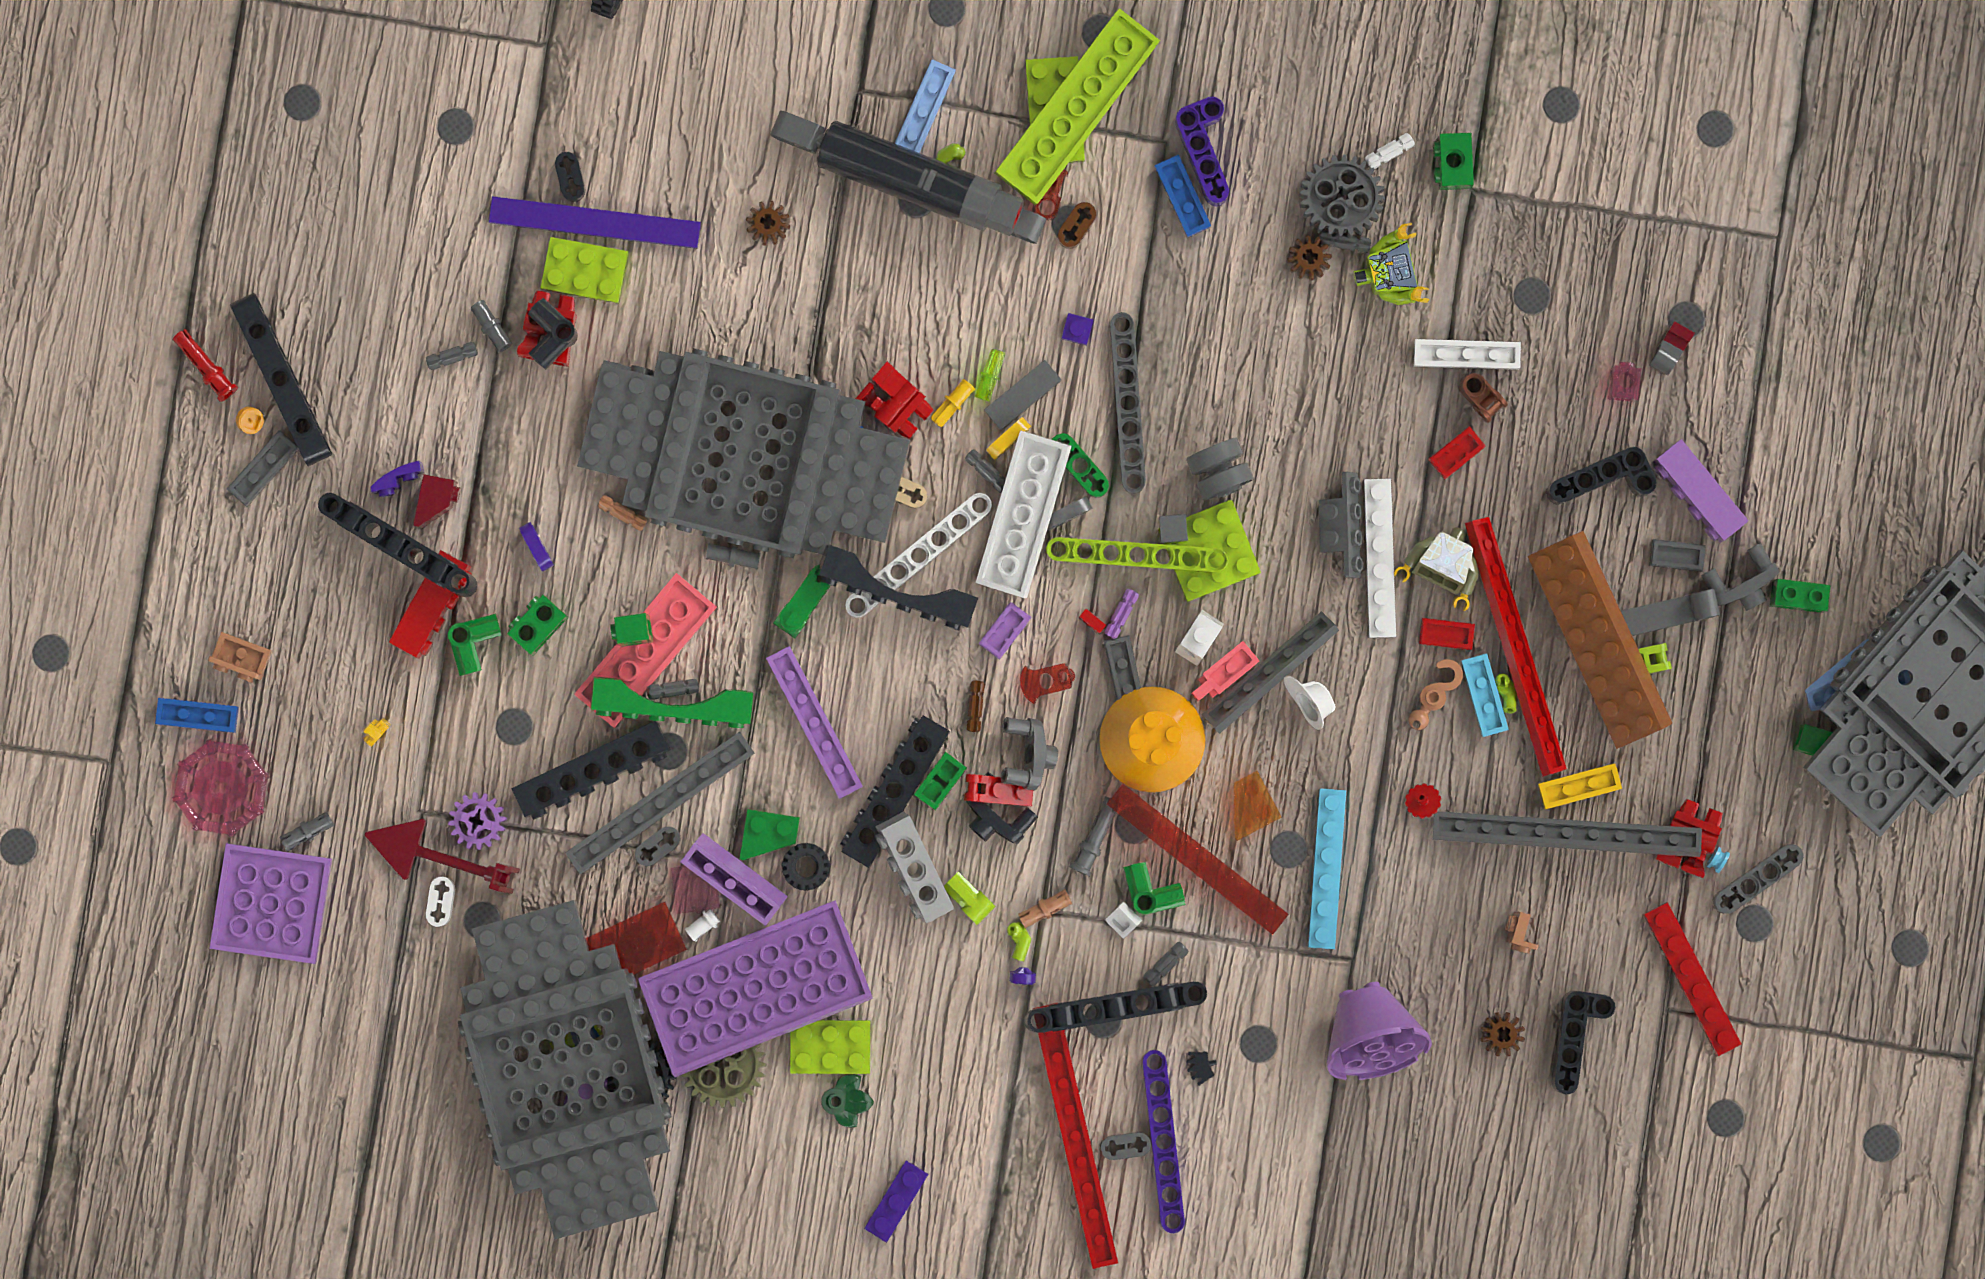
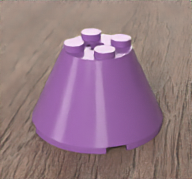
M1370 982L1362 989L1355 991L1346 990L1339 994L1340 1000L1337 1004L1327 1057V1068L1332 1076L1346 1080V1075H1357L1358 1080L1388 1075L1418 1061L1417 1055L1423 1050L1424 1053H1428L1432 1041L1428 1032L1388 989L1380 987L1379 982Z

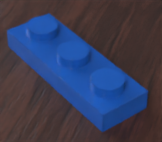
M1176 155L1156 164L1157 174L1186 237L1189 238L1211 228L1210 221L1180 156Z
M158 698L155 724L236 733L239 707Z

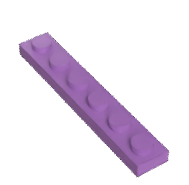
M790 646L767 657L766 659L839 799L862 788V783Z

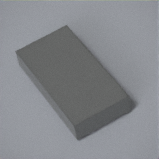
M1653 539L1649 566L1703 572L1706 545Z

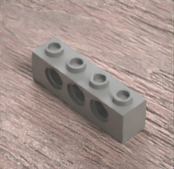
M902 812L875 826L879 833L876 835V839L882 849L886 848L890 856L887 862L894 873L898 872L901 879L898 882L899 887L905 896L909 895L913 903L909 907L916 919L920 918V920L927 924L953 910L954 907L910 815ZM905 839L907 843L906 848L901 852H897V843ZM917 863V872L913 875H908L907 869L909 865ZM924 886H928V895L925 898H919V890Z

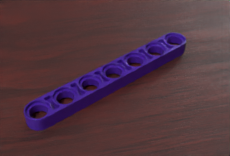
M1150 1050L1145 1053L1142 1064L1160 1222L1166 1232L1177 1233L1183 1229L1185 1217L1167 1061L1162 1052ZM1152 1054H1157L1162 1058V1065L1158 1069H1151L1147 1065V1059ZM1154 1081H1161L1165 1085V1091L1160 1096H1155L1150 1092V1085ZM1158 1107H1163L1168 1111V1118L1164 1122H1157L1153 1118V1112ZM1160 1134H1167L1171 1138V1144L1166 1149H1161L1156 1145V1138ZM1165 1160H1169L1174 1164V1171L1168 1176L1161 1174L1159 1171L1160 1163ZM1166 1187H1173L1177 1191V1198L1172 1202H1167L1162 1198V1192ZM1171 1213L1177 1214L1180 1217V1224L1174 1229L1167 1227L1165 1224L1166 1216Z

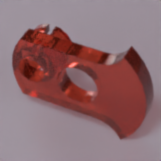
M1066 663L1037 670L1024 666L1020 676L1021 690L1032 704H1036L1037 699L1043 695L1071 689L1072 683L1075 680V672ZM1064 672H1066L1068 675V679L1066 681H1064L1062 678V674ZM1044 673L1050 674L1053 678V684L1048 689L1043 688L1040 684V677Z

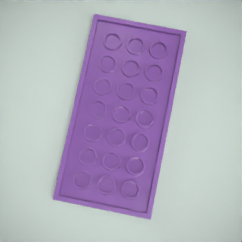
M836 900L638 978L674 1077L873 999Z

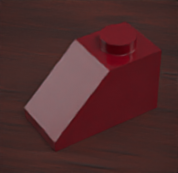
M423 474L413 526L423 529L451 510L454 502L458 503L461 488L457 487L458 482L452 479Z

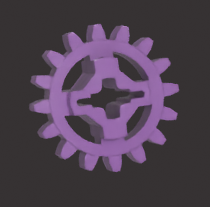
M477 792L473 793L472 799L464 795L463 804L459 802L454 803L458 808L457 811L449 812L450 815L454 816V820L448 822V825L455 826V830L451 832V835L459 834L460 837L457 842L462 844L464 841H467L468 849H471L473 844H476L477 849L482 850L483 843L488 847H492L491 839L499 841L501 838L497 834L498 831L506 830V828L501 826V822L506 821L507 817L500 816L504 807L496 808L495 805L498 800L494 798L489 802L488 794L486 793L483 794L481 799H479ZM478 803L475 810L469 813L463 812L468 806ZM488 807L492 810L495 821L490 820L487 814ZM481 814L480 819L484 823L483 825H478L475 829V823L471 822V819ZM460 821L465 822L468 828V835L463 832ZM486 829L491 830L488 836L478 839L480 832Z

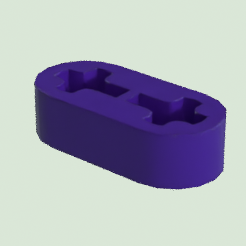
M528 522L519 527L541 571L543 572L554 566L532 523Z

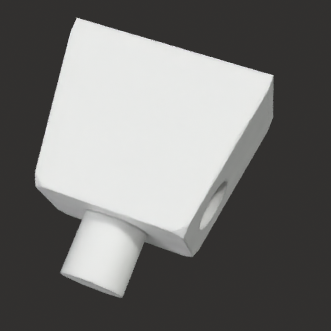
M1201 610L1175 652L1197 666L1219 634L1224 623Z

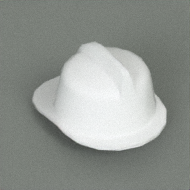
M1292 676L1284 677L1285 687L1300 707L1305 719L1315 729H1322L1324 725L1323 719L1335 710L1334 701L1327 688L1319 682L1312 681L1301 684Z

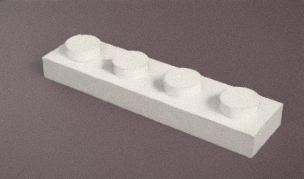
M1414 340V367L1520 369L1521 342Z

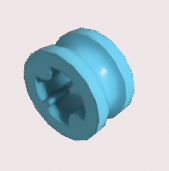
M1718 846L1709 858L1706 867H1713L1715 872L1719 873L1726 864L1730 853L1727 851L1723 853Z

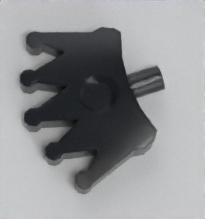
M1189 1051L1188 1055L1195 1057L1187 1060V1064L1192 1063L1196 1065L1188 1068L1187 1071H1198L1191 1078L1193 1080L1195 1078H1202L1197 1083L1200 1086L1209 1078L1214 1077L1215 1073L1211 1066L1217 1065L1216 1059L1209 1061L1207 1051Z

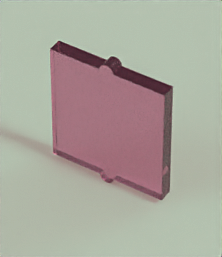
M686 866L671 868L677 914L689 912L700 914L704 910L720 908L717 889Z

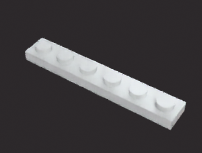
M1364 479L1369 638L1396 637L1391 479Z

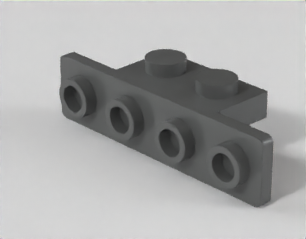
M1348 471L1342 472V498L1319 500L1320 552H1344V576L1347 578H1361V571L1363 569V561L1360 557L1362 533L1359 524L1362 514L1361 506L1359 505L1361 482L1358 478V473Z

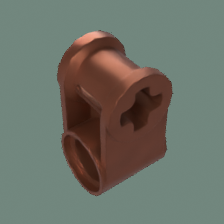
M1469 374L1460 381L1459 389L1461 394L1487 423L1492 421L1491 417L1502 407L1506 408L1508 406L1502 395L1480 374ZM1469 379H1474L1478 382L1479 390L1477 393L1468 391L1466 384ZM1492 402H1494V404H1493L1490 408L1487 409V407H1488Z

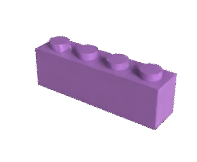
M1682 439L1653 461L1656 465L1654 469L1663 480L1666 478L1673 485L1671 488L1672 492L1679 500L1684 499L1690 506L1688 511L1697 521L1699 519L1702 520L1707 526L1705 532L1713 541L1718 540L1720 543L1725 541L1749 521Z
M704 833L695 841L681 860L683 865L765 926L788 897Z

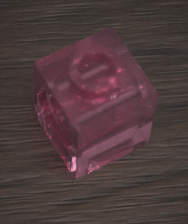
M1619 362V366L1615 365L1611 369L1608 400L1636 402L1639 396L1642 368H1635V363ZM1620 375L1630 377L1631 386L1629 388H1624L1619 384Z

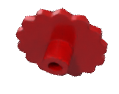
M1426 783L1422 785L1417 784L1414 788L1409 789V794L1405 796V806L1408 807V812L1420 819L1430 818L1441 807L1440 801L1442 798L1439 795V791L1434 789L1433 785H1427Z

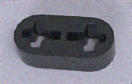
M562 152L555 160L561 192L568 201L578 202L586 193L580 163L573 153ZM564 158L574 161V164L570 166L572 172L570 175H567L564 167H560V164L564 163ZM570 179H573L576 187H580V190H577L576 196H572L570 192L566 193V190L570 189Z

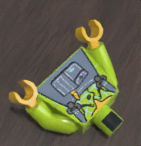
M1412 223L1400 225L1398 230L1383 236L1370 249V255L1366 257L1367 268L1353 271L1356 286L1371 283L1374 295H1379L1382 300L1395 305L1410 304L1416 301L1421 303L1429 302L1430 299L1421 298V293L1424 290H1429V288L1417 285L1408 241H1403L1404 239H1411L1416 236V233L1409 235L1406 233V228L1412 225Z

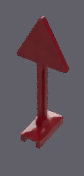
M425 819L365 832V837L403 880L409 878L414 859L418 856L484 877L485 881L490 882L489 889L513 893L514 889L507 887V884L510 880L511 872L519 874L520 868L496 863L495 867L490 865L485 867L420 846V840L426 825Z

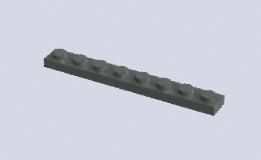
M738 732L565 852L579 874H583L750 758L755 752L741 732Z

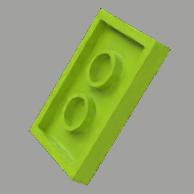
M550 237L541 290L619 304L629 252Z
M818 1020L791 1031L790 1074H870L871 1020Z

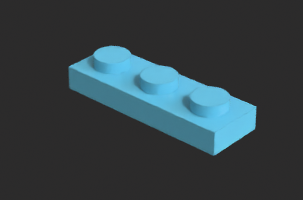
M1483 654L1462 660L1461 665L1482 737L1509 730L1488 655Z

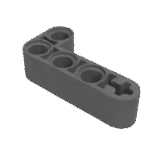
M1714 589L1621 611L1632 636L1720 615Z

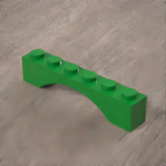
M593 676L590 708L591 710H596V715L612 716V712H620L623 718L638 719V714L649 715V720L665 721V717H675V722L691 724V719L702 720V725L717 726L719 721L728 722V727L744 728V724L751 723L753 692L724 689L715 696L701 702L687 705H669L642 697L630 689L621 679Z

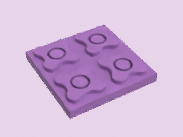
M226 843L210 949L316 964L332 859Z

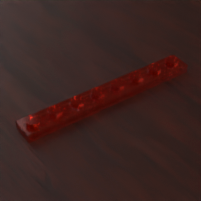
M1123 783L1107 801V806L1273 935L1289 915Z

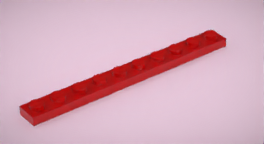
M1485 517L1467 522L1465 527L1468 538L1473 548L1483 587L1489 601L1491 613L1497 627L1542 777L1566 770V764L1490 518Z
M1044 1005V1006H1040V1007H1035V1008H1032V1009L1042 1008V1007H1048V1005ZM1036 1013L1034 1014V1019L1038 1029L1043 1026L1044 1018L1041 1014ZM1065 1030L1038 1033L1092 1269L1117 1264L1118 1258Z

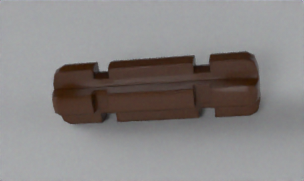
M973 680L970 683V692L972 693L969 695V720H967L966 728L969 732H980L981 730L980 718H982L984 697L982 693H984L985 686L983 681Z

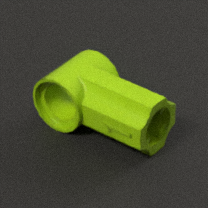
M959 872L944 885L947 894L962 907L961 910L976 925L996 907Z

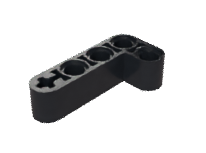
M1630 447L1557 479L1549 485L1546 494L1550 502L1560 505L1625 477L1632 493L1643 497L1654 491L1657 481L1643 450L1638 447ZM1628 453H1633L1638 457L1637 466L1633 467L1627 464L1626 455ZM1603 464L1613 466V477H1606L1602 473ZM1584 474L1590 478V486L1588 488H1583L1578 484L1579 475ZM1639 477H1644L1649 481L1648 490L1643 491L1638 488L1637 479ZM1571 484L1572 489L1565 492L1563 498L1560 495L1556 496L1554 494V491L1557 490L1556 485L1561 489Z
M1569 991L1563 996L1552 1072V1086L1557 1092L1567 1095L1574 1093L1578 1088L1587 1018L1607 1019L1611 1017L1615 1012L1616 1006L1610 996L1582 991ZM1574 995H1578L1582 1000V1005L1578 1010H1572L1569 1006L1570 998ZM1600 999H1605L1608 1003V1010L1603 1014H1599L1595 1007ZM1570 1022H1575L1579 1029L1578 1033L1573 1037L1568 1036L1566 1033V1025ZM1567 1048H1571L1575 1052V1058L1570 1063H1565L1562 1059V1053ZM1560 1066L1574 1068L1573 1072L1567 1070V1079L1571 1080V1085H1566L1565 1089H1563V1085L1559 1084V1079L1565 1078V1070H1560Z

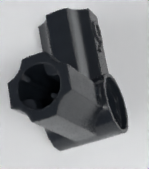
M542 298L533 305L528 315L548 334L528 354L546 370L568 347L575 344L578 333L572 322L559 313L546 299ZM562 328H570L571 334L568 338L560 339L558 337V332Z

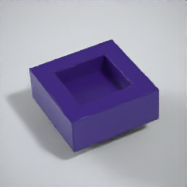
M1068 313L1061 339L1087 346L1094 319Z

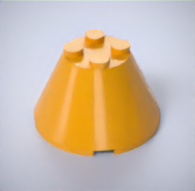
M1142 687L1123 695L1122 698L1109 708L1100 729V749L1107 768L1120 782L1130 788L1143 792H1161L1182 784L1197 769L1204 753L1205 731L1197 710L1182 695L1162 687Z

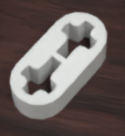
M438 877L430 885L426 919L435 927L446 925L451 918L455 885L450 878ZM442 881H445V886L449 887L450 890L449 892H444L443 900H439L440 891L436 890V885H441ZM438 903H442L441 912L445 913L446 916L441 918L438 923L436 922V917L432 916V911H437Z

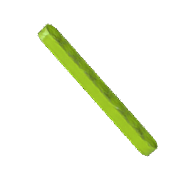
M1063 537L1051 539L1046 547L1047 554L1052 560L1063 562L1221 572L1228 566L1229 562L1225 551L1207 547ZM1060 541L1065 544L1066 552L1063 556L1056 557L1053 555L1051 548L1055 542ZM1084 543L1089 544L1092 548V555L1087 559L1081 558L1077 551L1078 547ZM1109 545L1117 547L1119 553L1118 557L1112 561L1107 560L1104 556V549ZM1135 547H1140L1145 552V557L1141 562L1136 563L1130 558V552ZM1161 549H1167L1171 553V560L1167 564H1160L1156 559L1157 552ZM1187 551H1194L1197 555V562L1193 566H1187L1183 562V555ZM1216 552L1224 557V563L1219 568H1213L1209 563V557Z

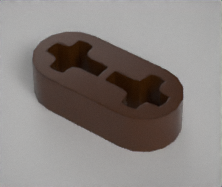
M1088 202L1077 204L1060 228L1058 240L1064 248L1073 249L1077 247L1096 219V210L1092 204ZM1086 208L1089 209L1091 219L1085 218L1081 224H1078L1077 221L1080 217L1078 211H1084ZM1075 226L1078 228L1074 235L1077 240L1075 242L1073 240H1070L1068 243L1065 242V235L1063 233L1065 231L1071 232Z

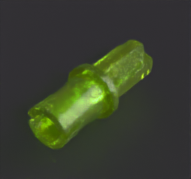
M991 349L984 371L980 372L982 376L974 397L987 402L991 401L996 382L1000 380L998 375L1005 357L1003 351Z

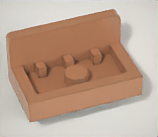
M221 632L213 655L209 656L208 661L214 663V669L224 673H228L229 669L239 672L238 678L252 683L254 678L262 679L272 650Z
M1514 912L1513 916H1508L1505 931H1508L1506 942L1512 944V950L1529 954L1530 950L1538 949L1539 945L1524 941L1531 915Z

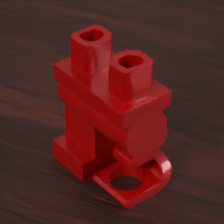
M537 290L532 303H528L523 324V331L527 335L517 348L518 357L534 360L528 353L540 342L542 335L548 334L528 313L533 305L542 298L550 302V293ZM560 295L558 308L555 309L572 322L575 327L577 319L575 299ZM562 328L558 332V337L560 339L568 338L571 334V329ZM571 346L552 364L569 367Z
M887 361L871 381L890 398L884 402L881 398L877 397L874 385L869 382L855 399L865 401V406L875 411L874 418L895 434L897 432L906 439H910L918 429L907 420L914 412L925 421L934 410L924 400L926 396Z
M1686 799L1680 810L1675 812L1670 826L1702 828L1700 857L1691 856L1682 863L1680 870L1704 878L1703 861L1706 855L1712 854L1722 830L1720 824L1723 813L1709 808L1704 821L1695 818L1699 804ZM1657 854L1655 860L1679 868L1683 856Z

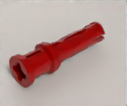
M186 329L181 330L173 337L172 340L202 374L204 384L209 385L218 395L217 399L219 402L225 401L237 391L238 386L229 381L224 375L222 367L216 366L208 358Z

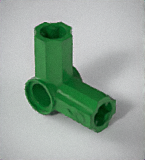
M496 613L456 623L449 629L448 639L452 647L459 676L482 670L475 643L502 636ZM458 627L466 629L468 633L467 639L462 643L456 642L453 638V632Z
M1146 862L1123 867L1132 901L1131 907L1137 915L1147 916L1152 913L1186 905L1180 883L1152 889ZM1145 896L1150 900L1151 907L1149 910H1141L1138 907L1137 900L1139 897Z

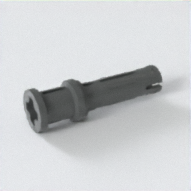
M1105 796L1085 842L1082 841L1078 846L1080 850L1074 863H1070V868L1086 876H1091L1090 869L1096 857L1101 854V849L1099 848L1121 804L1120 802Z

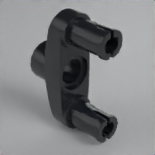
M987 772L984 776H993V775H992L991 773ZM978 783V794H981V784ZM966 801L977 815L969 827L985 842L994 833H997L1007 841L1018 845L1024 838L1023 834L1038 818L1027 807L1012 824H1007L985 803Z

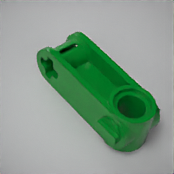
M816 565L810 571L773 623L794 639L801 632L809 620V616L831 586L817 582L815 574L819 565Z

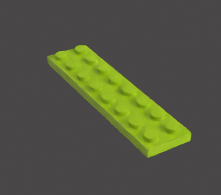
M1119 8L994 174L1036 206L1161 40Z

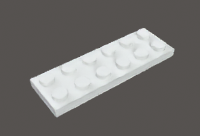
M1020 431L976 583L1027 598L1072 446Z

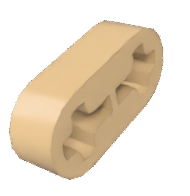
M901 477L899 487L903 489L901 492L898 491L896 501L914 509L924 506L927 502V491L925 488ZM916 489L920 490V496L923 499L922 501L917 500L915 503L911 502L910 496L904 494L906 490L913 493Z

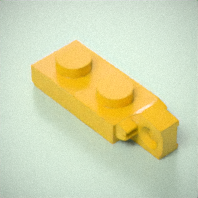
M384 718L380 721L374 719L372 723L369 722L363 729V732L366 734L363 738L364 741L372 747L391 724Z

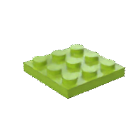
M1232 499L1186 517L1188 541L1164 543V545L1218 548L1225 551L1228 555V566L1221 572L1174 569L1187 602L1261 573ZM1166 549L1168 556L1171 560V553ZM1194 551L1184 553L1183 562L1185 565L1193 566L1197 562L1198 558ZM1218 552L1213 553L1209 557V563L1213 568H1219L1224 563V557Z

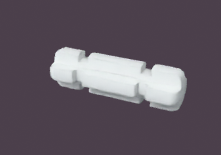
M1405 133L1398 137L1399 140L1397 142L1393 140L1377 149L1376 154L1372 152L1367 155L1365 161L1368 167L1376 169L1381 166V162L1386 163L1402 154V150L1405 149L1407 151L1415 145L1413 138L1408 133Z

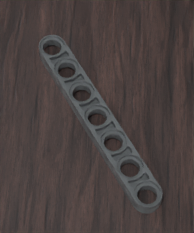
M1120 312L1112 317L1110 332L1121 480L1126 492L1136 494L1143 490L1146 476L1135 329L1133 318L1125 312ZM1123 317L1129 321L1130 327L1127 331L1119 332L1115 328L1114 323L1118 318ZM1120 344H1128L1131 347L1132 353L1129 357L1121 358L1118 356L1116 349ZM1122 370H1129L1133 373L1134 379L1130 384H1123L1119 381L1118 375ZM1124 396L1134 398L1136 404L1132 410H1124L1121 407L1120 401ZM1126 422L1136 424L1138 430L1134 436L1129 437L1123 433L1122 427ZM1129 448H1135L1139 452V459L1134 463H1129L1124 457L1125 451ZM1136 474L1141 478L1140 487L1131 489L1127 486L1126 479L1129 475Z

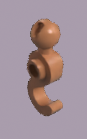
M1444 659L1436 663L1437 669L1450 668L1454 673V678L1450 683L1430 684L1421 690L1419 701L1422 706L1419 710L1412 711L1408 718L1409 725L1413 729H1425L1429 724L1428 714L1430 711H1436L1444 706L1446 702L1445 691H1451L1461 684L1463 671L1456 661ZM1414 721L1419 723L1418 728L1413 727Z

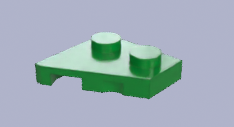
M747 809L739 860H747L796 844L800 817Z

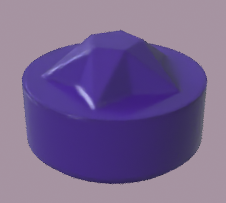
M1019 967L1014 971H1010L1009 981L1014 984L1032 985L1036 983V973L1030 971L1027 967Z

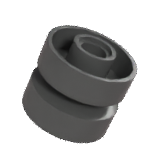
M1237 437L1210 446L1186 458L1192 475H1200L1206 472L1209 475L1196 484L1203 501L1216 496L1219 499L1241 490L1243 485L1254 480L1248 463L1234 466L1231 463L1244 454Z

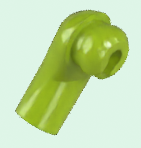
M952 143L938 151L936 160L948 164V162L954 159L962 160L966 152L959 144Z
M1499 674L1496 676L1495 683L1498 693L1503 698V711L1509 714L1515 713L1517 692L1514 683L1508 675Z
M1013 922L1007 927L1008 935L1012 937L1016 944L1012 958L1024 962L1031 943V937L1024 925L1019 922Z

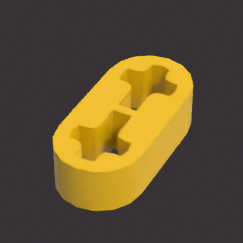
M1024 417L1020 418L996 439L986 451L996 460L1017 442L1020 431L1028 432L1032 426Z

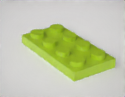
M1078 56L1026 60L1030 125L1077 64ZM1084 143L1069 163L1085 162Z

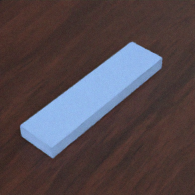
M931 60L895 144L918 153L921 152L956 69Z

